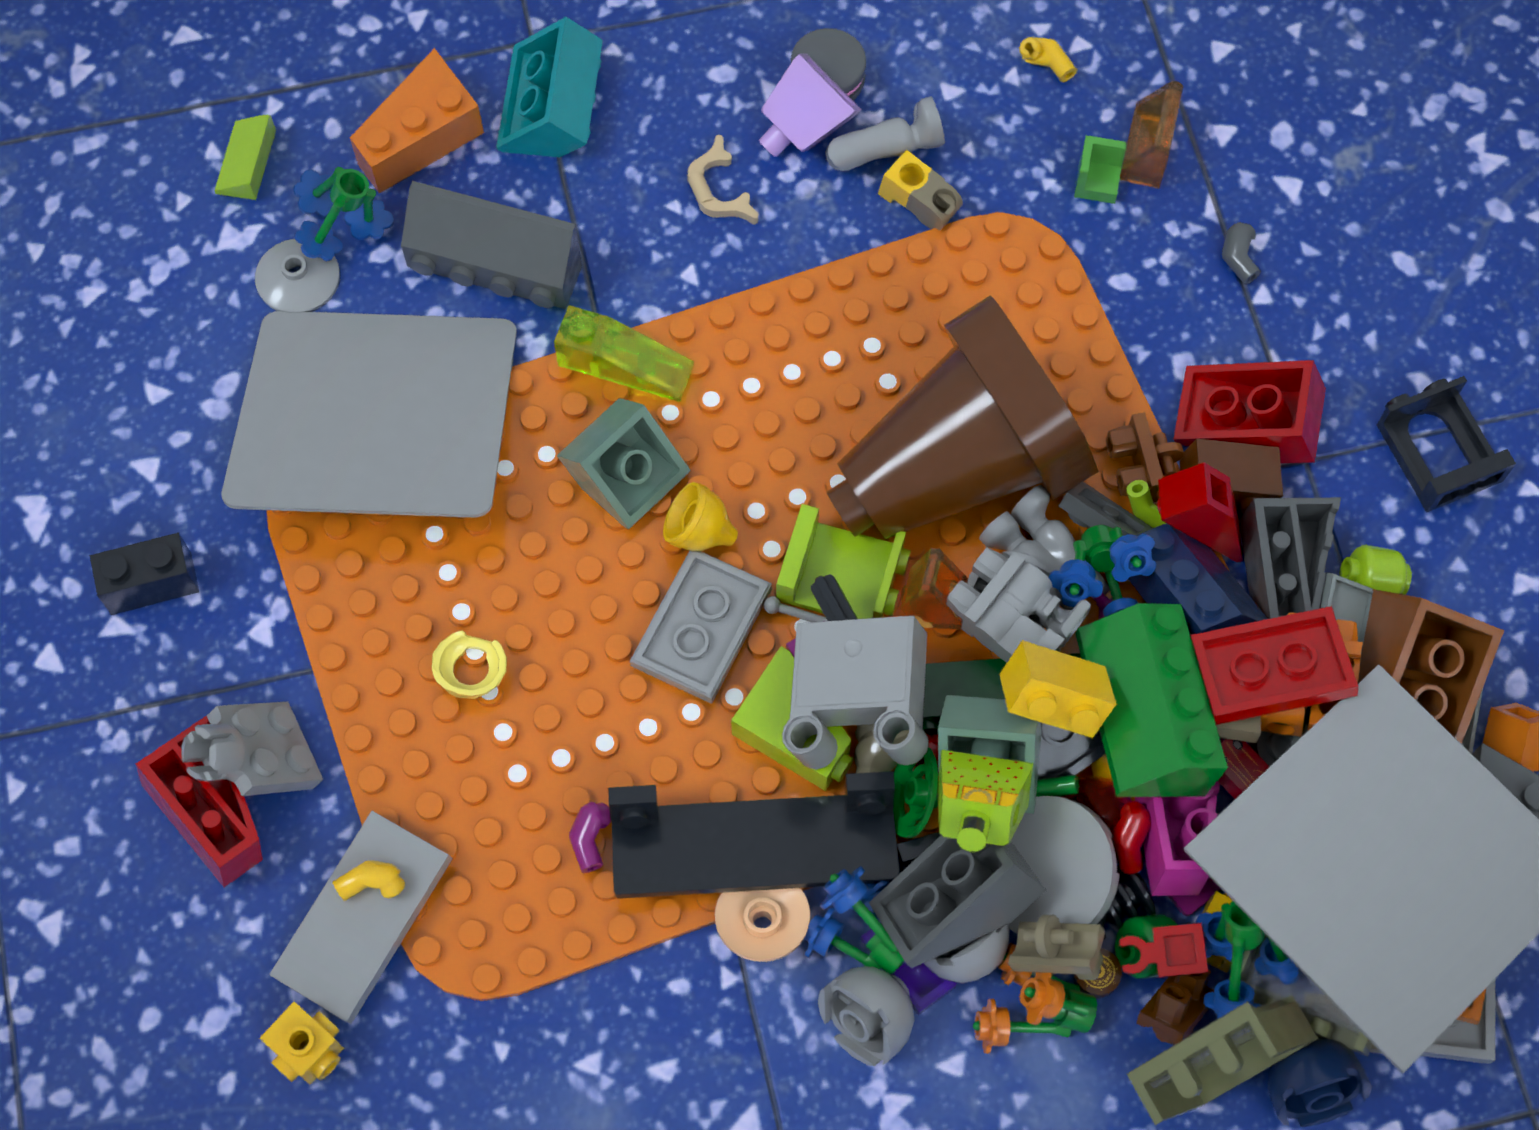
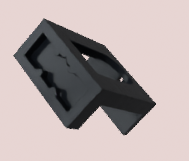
M1464 376L1450 382L1445 378L1437 380L1428 385L1422 393L1412 397L1409 394H1402L1393 398L1385 405L1386 409L1377 423L1379 431L1426 513L1503 482L1516 465L1508 449L1496 454L1493 452L1460 396V392L1467 382ZM1422 414L1434 415L1441 419L1447 425L1469 464L1433 478L1410 438L1408 432L1410 420Z

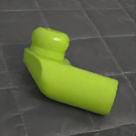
M1143 480L1131 482L1126 490L1133 515L1152 528L1166 524L1161 520L1158 507L1153 503L1147 482Z

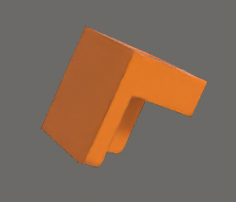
M1519 703L1491 707L1482 743L1532 772L1539 771V711Z

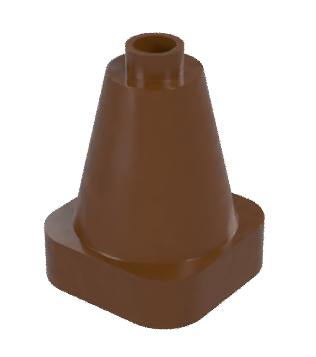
M991 295L944 324V328L954 347L837 463L846 480L826 493L854 537L876 525L883 537L887 539L896 536L897 532L910 531L1037 484L1045 487L1050 495V499L1053 501L1099 472L1087 440L1069 408L1004 311Z

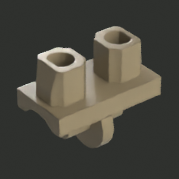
M1048 914L1041 915L1037 922L1020 921L1017 945L1009 957L1008 964L1013 971L1032 972L1034 976L1036 972L1052 973L1051 977L1056 973L1076 974L1081 980H1096L1103 961L1100 950L1105 931L1099 924L1060 923L1056 915Z

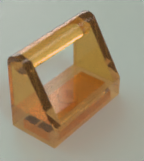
M1171 81L1136 102L1120 173L1121 181L1160 188L1169 159L1184 88L1180 82Z

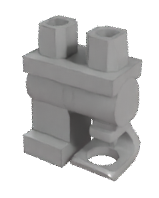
M988 547L985 548L972 567V572L985 580L988 585L979 593L961 580L950 592L946 605L963 619L961 629L971 637L974 636L1006 663L1022 640L1060 652L1061 648L1064 647L1088 616L1091 604L1086 600H1080L1073 610L1060 608L1061 599L1050 594L1052 582L1041 570L1026 563L1025 559L1015 551L1007 558ZM1037 614L1039 616L1040 623L1046 628V630L1038 624H1036L1035 622H1033L1028 617L1030 615Z

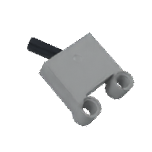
M831 574L824 577L822 575L818 576L811 585V592L827 621L797 623L790 719L782 732L784 745L803 765L811 769H820L832 762L838 749L837 740L827 729V726L875 724L873 729L874 738L890 758L901 765L915 764L926 754L929 745L928 736L923 730L927 632L915 616L858 619L836 578ZM909 730V734L904 741L893 744L894 738L898 733ZM817 734L815 742L808 748L803 749L807 738Z

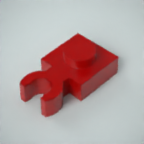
M1202 923L1152 928L1153 942L1149 943L1136 936H1127L1119 940L1120 947L1134 946L1140 952V960L1136 964L1122 966L1124 973L1137 974L1143 971L1148 964L1155 963L1158 978L1208 973Z

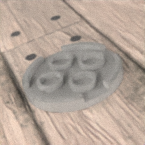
M1040 796L1036 797L1034 814H1024L1011 842L1035 873L1046 891L1013 922L1008 924L1009 929L1018 934L1020 921L1037 922L1039 917L1045 914L1056 915L1060 923L1097 924L1108 911L1117 891L1120 873H1117L1116 855L1111 840L1112 834L1103 820L1090 808L1066 798Z

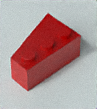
M206 715L135 765L141 786L221 885L226 887L261 862L263 858L259 837L245 797L241 795L236 784L227 779L214 781L197 780L190 776L186 770L188 767L204 766L203 761L182 762L184 737L191 731H195L197 725L210 724Z

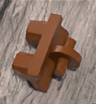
M1145 412L1132 414L1129 425L1108 431L1106 437V445L1109 456L1112 459L1132 455L1134 466L1118 468L1116 478L1120 496H1128L1126 488L1131 482L1143 480L1149 486L1153 503L1157 502L1159 499L1158 479L1176 473L1174 463L1184 456L1182 445L1177 442L1168 443L1163 432L1152 436Z

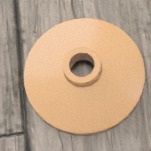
M801 888L722 892L715 908V924L723 943L736 955L757 962L778 960L792 953L803 942L810 923L809 904ZM760 917H765L771 921V925L767 928H758L755 926L754 921Z

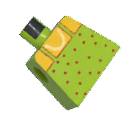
M942 750L938 781L939 833L944 837L957 839L959 846L970 852L982 850L986 844L1008 845L1028 808L1033 763Z

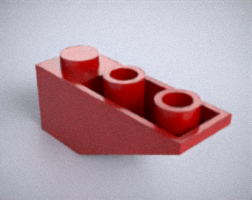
M1203 462L1158 479L1160 498L1157 501V507L1162 521L1237 563L1243 561L1239 518L1230 477Z

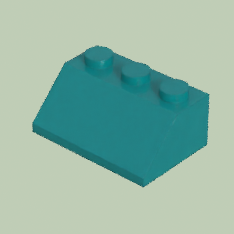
M564 17L514 45L496 149L505 153L562 157L587 144L590 136L589 126L592 107L596 99L597 75L601 66L600 56L603 43L601 38L568 17Z

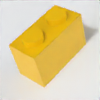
M1024 640L1020 642L999 674L1009 713L1087 737H1094L1116 705L1105 666Z

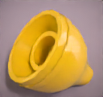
M692 482L687 484L672 502L664 522L663 536L665 541L677 548L689 551H703L715 546L733 545L737 539L738 530L729 520L726 507L720 497L710 491L705 485Z

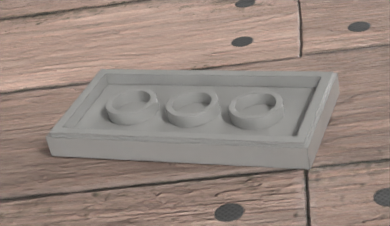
M371 811L269 975L345 1022L352 1024L453 858L376 812ZM368 860L394 864L400 870L399 876L405 881L404 890L397 896L389 899L382 896L379 888L367 887L344 901L333 885L335 879Z

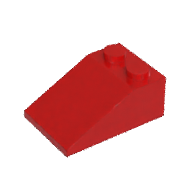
M1314 360L1186 366L1173 437L1174 442L1190 446L1197 438L1279 447L1280 463H1315L1326 387Z

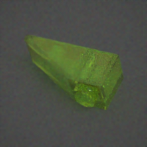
M568 305L554 340L558 366L678 402L682 399L694 367V361L617 320Z

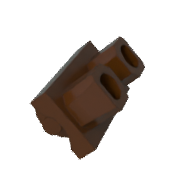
M1208 969V973L1168 977L1139 1012L1136 1024L1142 1027H1152L1158 1040L1172 1045H1176L1189 1037L1195 1026L1209 1010L1204 1005V996L1209 992H1214V989L1207 986L1211 971Z

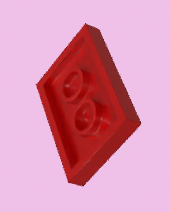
M1332 606L1191 635L1216 725L1358 696L1359 686Z

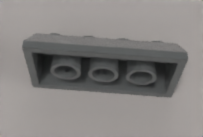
M412 181L409 188L401 242L407 267L422 275L430 276L436 274L450 278L462 286L477 285L485 287L503 297H512L514 295L529 299L540 307L551 308L555 306L562 309L567 308L582 268L576 224Z

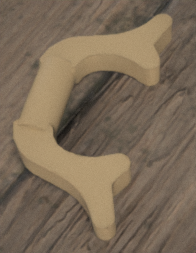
M717 135L712 148L694 160L688 168V183L699 204V209L710 217H739L751 224H756L759 214L749 204V193L745 192L735 200L722 202L713 197L706 182L704 172L707 169L715 166H730L732 161V155L724 150L723 136Z

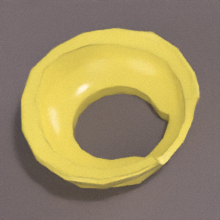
M463 630L452 633L439 643L432 654V672L436 682L449 694L458 698L475 699L488 694L495 687L499 686L506 673L507 657L502 645L497 640L492 642L469 636ZM467 649H478L485 652L489 664V671L485 679L474 685H465L459 682L453 673L456 661L464 655Z

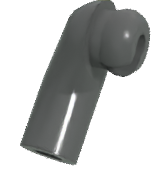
M1238 222L1233 224L1226 232L1222 258L1243 284L1247 285L1254 281L1261 273V270L1248 256L1251 240L1256 238V232L1250 224Z

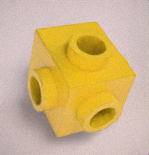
M293 1002L259 1038L277 1054L271 1062L272 1065L291 1082L300 1076L309 1085L316 1078L323 1080L336 1068L340 1061L338 1054L344 1049L334 1038L340 1030L326 1016L318 1011L312 1018L296 1002Z

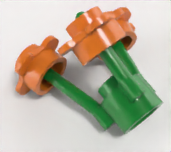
M1010 943L1001 964L998 965V968L1003 971L1000 979L1007 985H1010L1013 981L1022 986L1019 999L1026 1007L1028 1022L1010 1021L1008 1008L996 1007L995 999H988L987 1006H983L982 1011L976 1012L973 1023L975 1038L977 1041H982L983 1052L990 1054L992 1046H1007L1010 1032L1052 1033L1067 1038L1072 1030L1087 1033L1091 1029L1096 1017V997L1080 992L1079 985L1063 981L1054 975L1051 977L1052 973L1036 972L1034 976L1032 972L1013 971L1008 961L1016 945ZM1043 1017L1054 1019V1022H1041Z

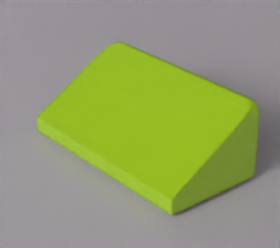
M259 115L235 121L214 190L215 194L256 200L276 133L271 115Z

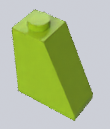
M781 646L732 718V735L826 791L833 779L841 782L854 758L849 756L851 738L842 726H827V729L837 740L838 749L832 762L820 769L806 767L786 748L783 743L782 732L790 719L794 657L789 650ZM817 734L807 738L803 749L808 748L815 742Z

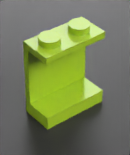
M801 504L776 584V597L780 602L823 613L811 592V585L818 576L822 575L824 577L831 574L838 581L858 619L883 618L884 614L893 616L899 595V590L892 588L896 574L905 575L911 554L910 549L904 548L906 532H897L893 543L862 534L854 537L851 531L818 523L819 508Z

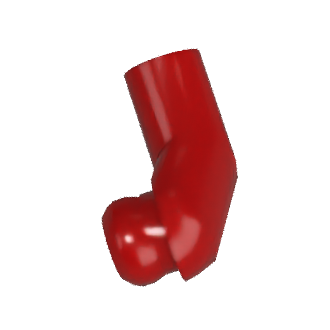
M1130 801L1122 806L1120 810L1121 818L1113 832L1119 867L1125 874H1135L1142 870L1143 860L1140 848L1151 826L1150 813L1145 809L1144 805L1138 801Z

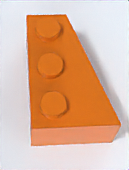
M434 48L353 133L350 141L358 166L380 194L482 135L484 130L478 104Z

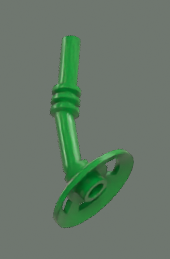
M929 747L923 756L925 764L918 765L914 771L912 769L916 763L911 765L897 764L894 770L895 794L893 812L895 832L900 837L913 838L917 836L926 826L933 809L938 807V767L935 755ZM1077 775L1038 779L1036 797L1079 794ZM904 800L910 807V811L905 814Z

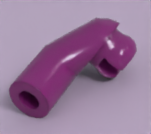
M589 802L582 806L569 832V839L582 873H589L603 866L595 838L600 828H605L611 823L609 806L602 802L597 804Z

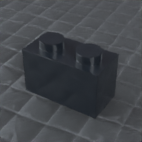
M179 532L89 555L97 596L111 615L199 593L192 554Z

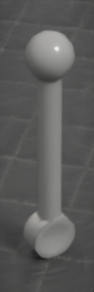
M770 596L764 601V609L769 614L781 612L809 622L827 621L826 617L782 604L775 596Z

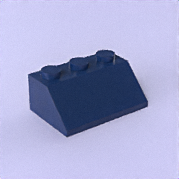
M1167 523L1137 534V536L1148 534L1154 539L1155 545L1151 551L1152 559L1156 562V569L1149 576L1140 574L1131 576L1128 580L1146 603L1181 604L1190 637L1193 634L1268 619L1210 547Z

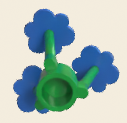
M336 167L332 176L325 174L321 177L315 170H306L301 175V182L297 183L293 188L294 194L299 197L298 207L301 212L308 215L316 212L319 216H326L321 227L313 221H304L300 226V230L294 236L295 240L302 244L301 251L309 258H321L325 261H331L334 254L341 252L343 248L342 242L333 236L331 229L341 211L347 212L344 216V221L347 225L351 226L350 233L352 237L358 240L367 239L369 236L373 239H380L384 235V230L389 229L393 225V215L385 210L382 201L374 200L376 191L369 188L368 179L358 170Z

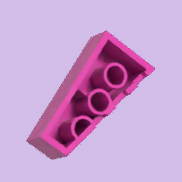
M1218 781L1206 796L1135 797V801L1142 803L1145 809L1149 811L1151 817V826L1143 842L1152 896L1200 894L1209 875L1183 848L1217 817L1216 801L1220 790V783Z

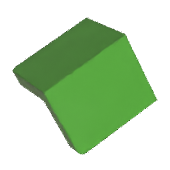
M1085 136L1074 197L1115 204L1121 167L1126 152V142Z

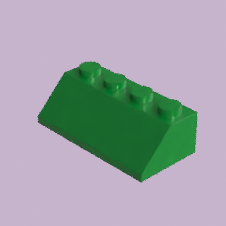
M1137 603L1078 628L1075 635L1081 659L1106 667L1116 701L1115 707L1099 728L1116 797L1206 796L1227 770L1228 766L1181 604Z

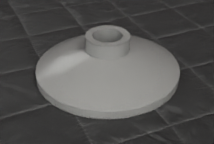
M295 239L278 243L263 255L256 268L255 284L261 299L276 311L296 313L312 312L319 309L333 297L339 285L340 269L335 256L331 261H325L321 258L313 259L303 254L301 251L302 244L298 243ZM294 267H301L297 272H288Z

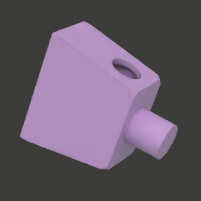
M798 54L761 109L773 125L759 141L775 157L791 142L799 150L807 151L855 117L862 109L807 54Z

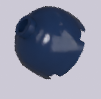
M1319 1037L1307 1046L1272 1065L1268 1078V1091L1278 1119L1283 1125L1289 1126L1288 1118H1297L1301 1127H1310L1346 1115L1354 1110L1350 1100L1360 1093L1365 1101L1372 1089L1368 1076L1354 1052L1342 1042L1324 1037Z

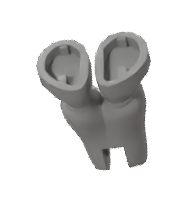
M932 96L923 98L916 103L913 110L914 121L912 125H909L903 118L896 117L871 127L836 137L827 146L825 152L826 160L834 169L847 171L875 159L901 156L906 150L911 153L918 149H933L944 145L943 127Z
M1038 485L1030 490L1016 504L1011 514L1008 511L1001 514L986 527L979 537V540L988 548L1016 551L1033 556L1043 563L1050 573L1054 570L1059 571L1062 564L1075 559L1073 543L1076 540L1061 521L1048 520L1045 516L1050 495L1043 485ZM1019 526L1030 534L1033 541L1023 537ZM1095 570V580L1103 583L1102 593L1106 595L1110 591L1109 586L1103 576ZM1057 590L1058 598L1061 599L1060 606L1064 610H1073L1074 607H1069L1062 603V595Z

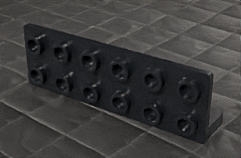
M893 771L846 774L845 795L658 806L656 785L608 788L612 823L614 896L618 899L823 887L830 880L832 874H837L843 869H846L851 874L861 866L865 872L859 878L865 884H874L881 881L891 883L900 874L893 812L895 794Z

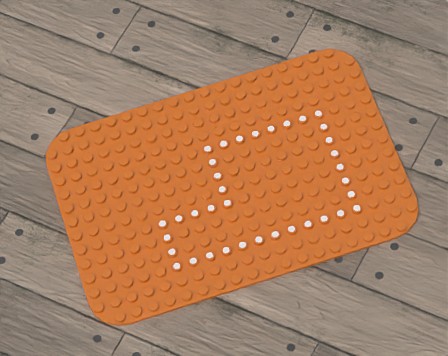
M1003 212L971 216L946 224L941 230L933 228L513 366L493 505L491 510L483 516L472 518L266 510L271 541L361 824L363 825L370 812L374 811L453 858L401 942L407 956L419 974L445 993L477 1001L518 996L715 924V908L721 893L616 898L614 896L612 823L608 824L605 828H600L595 838L603 866L589 873L581 872L569 839V832L580 808L589 802H595L596 804L602 802L609 806L608 788L656 785L658 806L845 795L846 775L841 782L833 779L827 790L824 791L732 735L731 720L781 646L786 648V643L796 638L797 623H809V621L781 612L769 614L763 606L712 704L630 666V659L689 550L670 545L663 536L667 512L678 493L687 484L696 482L705 485L710 491L718 495L726 507L729 520L738 530V536L733 545L715 546L701 552L771 583L772 590L768 597H776L777 580L801 504L819 508L818 523L850 531L826 493L846 480L837 463L954 347L944 328V324L991 295L1004 311L1062 397L1087 440L1099 472L1084 482L1133 514L1128 496H1120L1116 478L1118 468L1134 466L1132 455L1114 459L1109 456L1106 445L1108 431L1129 425L1132 414L1144 412L1151 435L1161 433L1162 430L1079 259L1061 235L1035 219ZM619 398L645 405L691 470L630 529L621 525L582 490L557 457L566 446ZM1176 462L1174 463L1175 470L1179 472L1180 468ZM1040 484L906 532L904 548L911 550L908 566L904 576L899 574L895 576L892 588L899 590V595L893 616L884 614V617L915 616L927 632L926 664L1000 659L974 636L971 637L961 629L963 619L946 605L947 597L961 580L965 583L968 582L974 563L986 548L979 540L981 533L1001 514L1007 511L1011 514L1016 504L1030 490ZM1065 494L1053 501L1050 499L1045 512L1046 518L1048 520L1061 521L1076 541L1081 540L1082 534L1088 528L1073 522L1068 516V512L1059 507ZM876 525L861 533L862 535L892 543L895 539V536L885 539ZM1019 526L1023 537L1033 541L1030 534ZM1211 548L1215 555L1228 569L1221 553ZM992 549V550H995V551H997V552H999V553H1001V554H1002V552H1005V550ZM1099 572L1107 582L1105 573ZM1129 580L1125 582L1118 581L1123 598H1132L1138 603H1146ZM1110 591L1106 594L1108 598H1112ZM1092 597L1084 599L1091 604L1088 616L1078 628L1099 620V607ZM781 602L782 604L825 617L823 613ZM463 630L469 636L492 642L497 640L502 645L507 657L506 673L499 686L495 687L488 694L475 699L458 698L449 694L436 682L432 672L433 652L440 642L457 631ZM1075 632L1064 647L1061 648L1060 652L1065 654L1080 653ZM467 649L454 665L453 673L455 678L465 685L480 683L485 679L489 671L487 654L478 649ZM842 726L851 738L849 756L854 758L855 748L858 744L855 737L857 726ZM854 760L846 774L856 773L857 767ZM1091 764L1076 774L1079 790L1096 784ZM904 800L905 814L910 811V807ZM938 807L933 809L926 826L917 836L904 838L896 834L897 844L939 832ZM813 887L801 888V890L805 891Z

